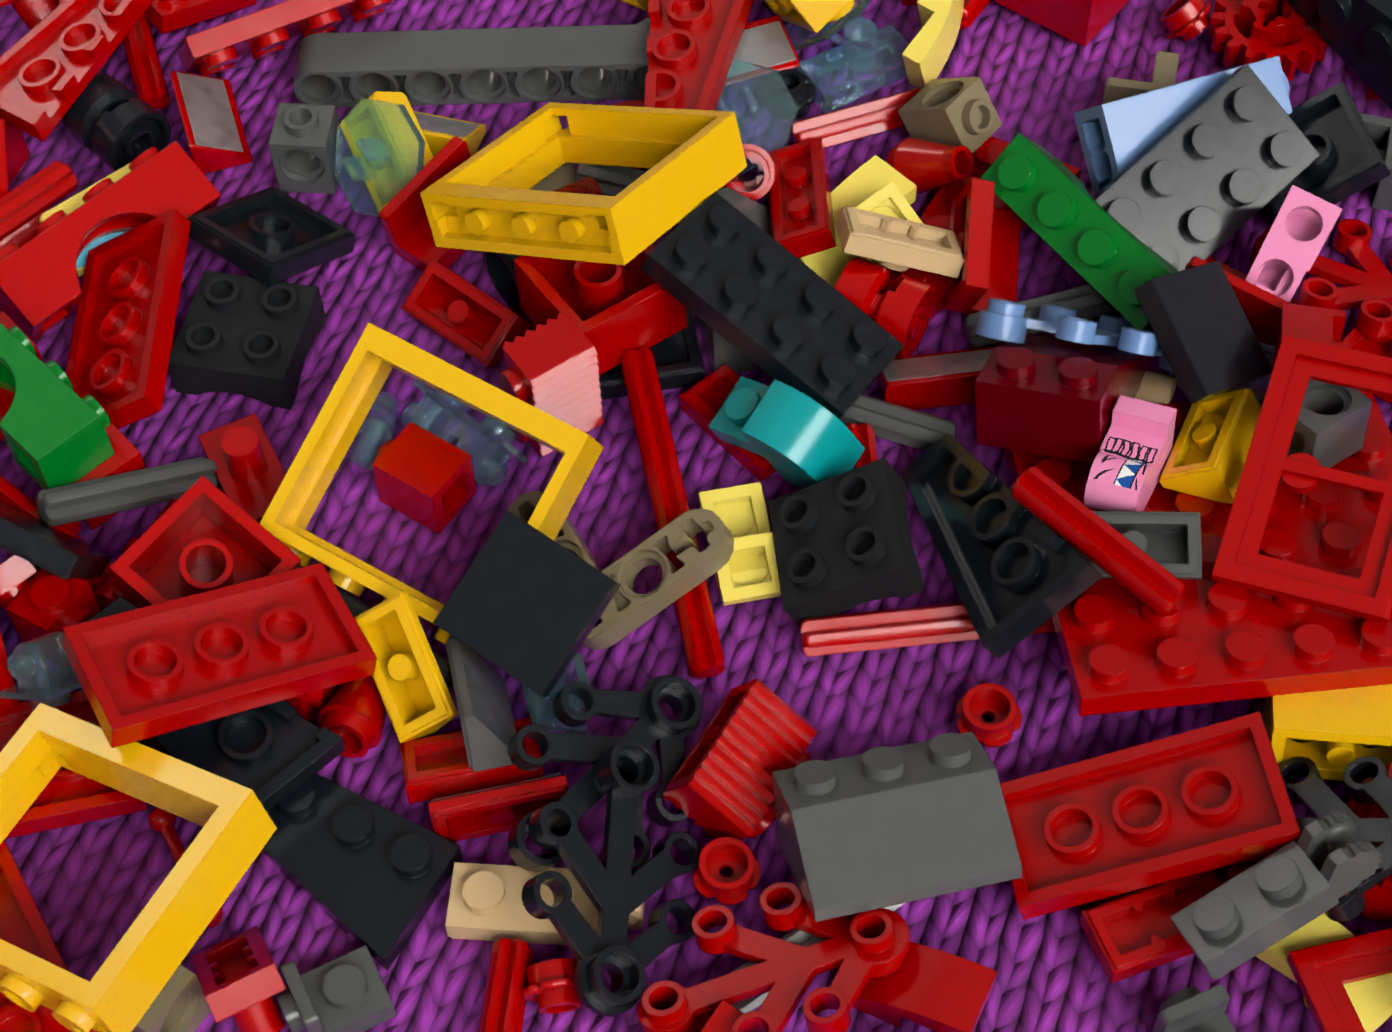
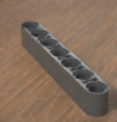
M650 24L316 33L306 36L298 45L293 91L296 97L304 104L335 105L336 108L358 107L375 91L402 92L407 96L411 106L642 100L645 95V74L648 73L646 49L647 36L650 35Z

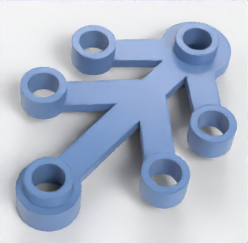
M989 298L987 309H980L976 334L1013 343H1025L1027 329L1055 333L1056 338L1087 345L1118 346L1117 349L1134 354L1153 357L1160 356L1158 368L1173 372L1155 333L1135 328L1126 318L1101 314L1098 324V322L1076 317L1077 310L1041 303L1039 316L1036 319L1024 316L1025 304L998 298Z

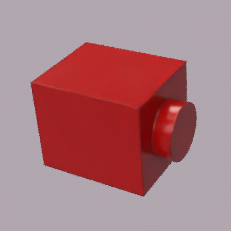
M412 422L395 439H390L382 445L372 463L380 501L437 534L443 531L477 492L471 455Z

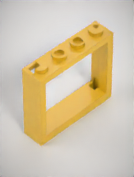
M548 102L420 192L436 247L625 266L707 200L714 192H717L747 167L734 111ZM559 116L567 117L569 125L567 128L562 129ZM565 163L651 168L615 196L529 190Z
M368 322L259 524L301 559L302 566H308L311 558L329 566L328 574L335 585L357 596H360L364 588L367 587L384 596L383 601L401 591H407L417 616L433 623L445 604L306 530L392 368L563 455L528 521V524L552 540H555L604 447L589 434ZM440 627L434 636L435 639L445 645L449 643L448 638L454 637Z
M39 703L0 752V845L61 767L203 827L91 981H87L0 939V992L13 1003L30 1012H35L41 1004L53 1010L52 1016L71 1032H89L91 1029L96 1032H132L277 830V827L252 789L138 742L111 748L101 727Z

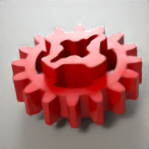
M1286 0L1215 1L1207 36L1212 38L1210 48L1212 53L1224 52L1222 64L1225 67L1236 63L1243 66L1279 56L1282 70L1287 76L1288 81L1293 80L1296 68L1303 73L1309 74L1312 72L1315 61L1322 62L1324 60L1328 44Z

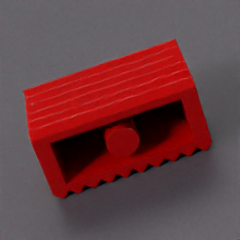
M558 313L557 319L548 318L546 325L537 324L535 331L526 330L525 336H515L514 342H504L503 353L506 370L498 374V379L504 392L585 433L605 423L602 418L604 414L601 410L603 406L600 396L602 392L599 388L601 384L598 380L600 378L598 370L600 369L597 365L599 362L596 357L598 354L597 350L568 314ZM508 427L520 444L528 441L540 457L554 451Z
M757 678L734 687L730 690L664 790V798L672 801L676 808L684 811L685 816L692 818L696 825L703 827L705 833L714 836L715 839L720 837H733L739 840L748 837L754 839L761 835L775 818V806L772 803L774 801L772 772L793 768L803 762L810 761L811 754L805 749L810 745V740L817 735V730Z

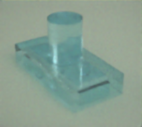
M856 18L846 23L842 45L799 62L800 66L797 67V71L809 77L810 84L816 88L815 101L824 113H827L907 79L902 53L909 43L892 24L877 30L876 24L871 20Z

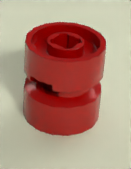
M859 256L853 257L841 272L834 288L904 345L898 353V357L905 359L911 356L920 344L932 317L937 293L935 286L905 274L893 280L891 279L889 268Z

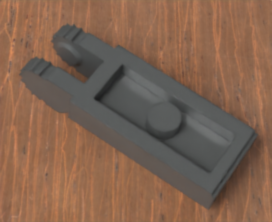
M1339 811L1336 813L1330 812L1326 816L1323 815L1321 820L1316 819L1304 827L1297 843L1294 840L1170 917L1182 938L1212 979L1221 978L1340 903L1338 900L1340 897L1360 886L1363 880H1369L1371 875H1375V871L1380 868L1379 863L1382 862L1379 858L1381 854L1369 840L1366 842L1363 839L1356 841L1355 834L1358 832L1355 828L1357 826L1345 813L1341 814Z

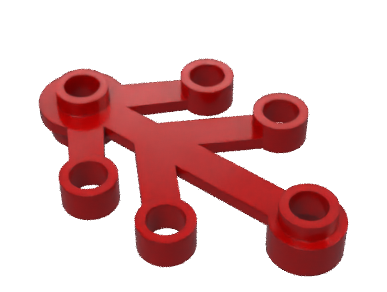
M1343 219L1337 225L1332 245L1337 251L1345 254L1356 268L1318 255L1309 271V274L1317 277L1308 278L1303 282L1297 299V305L1337 310L1360 308L1355 320L1357 330L1372 338L1388 337L1392 333V274L1369 247L1373 234L1371 227L1357 219ZM1271 227L1266 229L1264 234L1256 238L1249 259L1250 267H1252ZM1391 252V255H1390V258H1389V261H1388V265H1389V267H1390L1391 269H1392V252ZM1334 283L1339 284V285L1344 286V287H1339V288H1337V286H1336Z
M789 882L771 884L763 890L759 900L765 924L776 931H789L796 928L825 939V941L803 947L736 925L732 911L725 906H706L700 909L692 920V928L699 949L707 954L727 953L758 964L688 988H684L670 980H663L650 985L643 993L637 1007L642 1031L697 1032L700 1026L699 1015L716 1010L722 1000L731 1005L769 992L758 1011L745 1013L734 1022L732 1032H782L815 976L839 968L830 987L817 988L806 996L803 1002V1013L809 1032H846L851 1022L850 1010L870 977L887 976L902 965L910 948L908 925L899 914L885 908L815 922L807 903L803 902L800 889L796 885ZM780 904H792L785 909H774ZM713 927H724L718 932H707L709 929ZM826 1009L837 1010L836 1013L828 1017L816 1016L819 1012Z

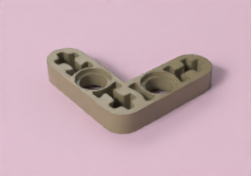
M532 491L517 497L510 504L508 511L528 523L543 492ZM703 508L691 509L681 514L604 570L600 568L568 516L554 540L621 585L600 616L602 622L591 630L582 644L584 647L592 650H603L619 642L719 571L730 560L734 551V539L731 531L713 511ZM703 531L707 535V541L710 545L704 551L699 552L695 548L696 544L693 538ZM672 550L677 555L678 560L684 565L679 570L665 556ZM650 565L662 567V580L655 590L647 594L634 592V579L643 568Z

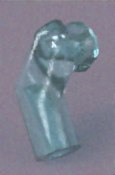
M385 391L378 394L348 457V460L355 465L373 471L372 463L379 449L385 442L392 439L398 403L391 394Z

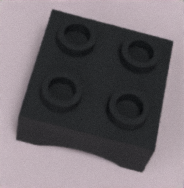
M204 271L170 354L168 368L176 392L193 395L206 392L234 393L262 401L272 407L292 409L307 353L312 342L321 332L326 318L319 287L281 281L269 286L254 277Z
M885 458L768 501L783 609L799 625L804 618L839 615L852 607L869 601L890 597H905L924 590L921 569L915 555L907 518L908 497L905 482Z

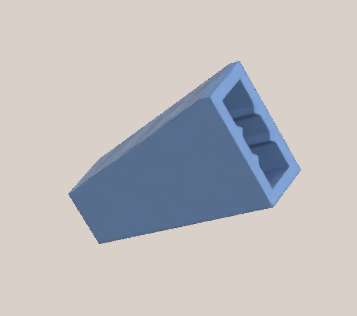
M1275 56L1248 64L1288 115L1292 113L1289 99V82L1282 70L1280 57ZM1242 66L1074 112L1094 196L1235 70Z

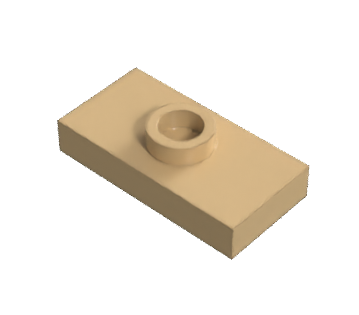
M849 206L842 207L836 223L844 253L877 260L881 265L895 271H907L909 268H914L958 279L965 261L956 235L952 230Z

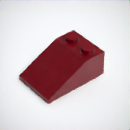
M1040 333L1026 336L1025 343L1008 342L996 346L975 380L977 444L1093 464L1111 426L1113 409L1120 395L1135 398L1145 372L1149 371L1154 362V357L1117 349L1118 346L1080 344L1058 339L1053 335Z

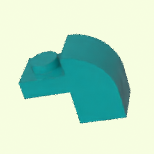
M741 376L708 426L720 440L765 457L788 483L801 488L852 470L865 450V447L846 425L829 410L804 393L775 379L769 387Z

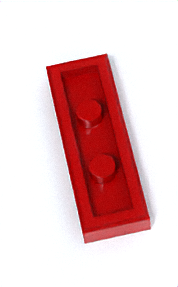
M821 137L770 151L768 154L771 156L776 169L775 181L769 191L772 238L797 258L836 247L827 152Z

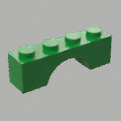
M1018 133L980 179L995 182L994 193L1135 328L1154 332L1134 289L1151 279L1178 271L1167 260L1145 245L1111 216L1085 189V184L1051 152Z
M0 323V387L15 394L10 409L0 422V428L16 463L44 490L74 484L115 454L105 430L111 425V421L102 406L91 395L87 394L80 398L73 391L71 381L56 362L49 360L43 363L36 357L37 354L33 345L18 327L12 326L7 330Z

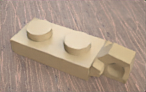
M454 862L445 928L447 936L452 939L496 941L500 938H519L528 943L567 945L549 918L537 919L531 916L526 911L522 902V889L525 883L546 871L559 872L568 880L572 889L571 901L596 934L598 911L569 868H549L541 872H531L514 865ZM541 884L540 895L542 900L547 905L552 906L554 903L553 893L548 886ZM645 902L629 914L628 929L642 930Z

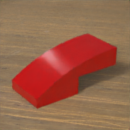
M910 942V948L902 965L887 976L870 977L854 1003L853 1008L899 1027L902 1018H906L935 1032H974L995 984L997 971L951 953Z

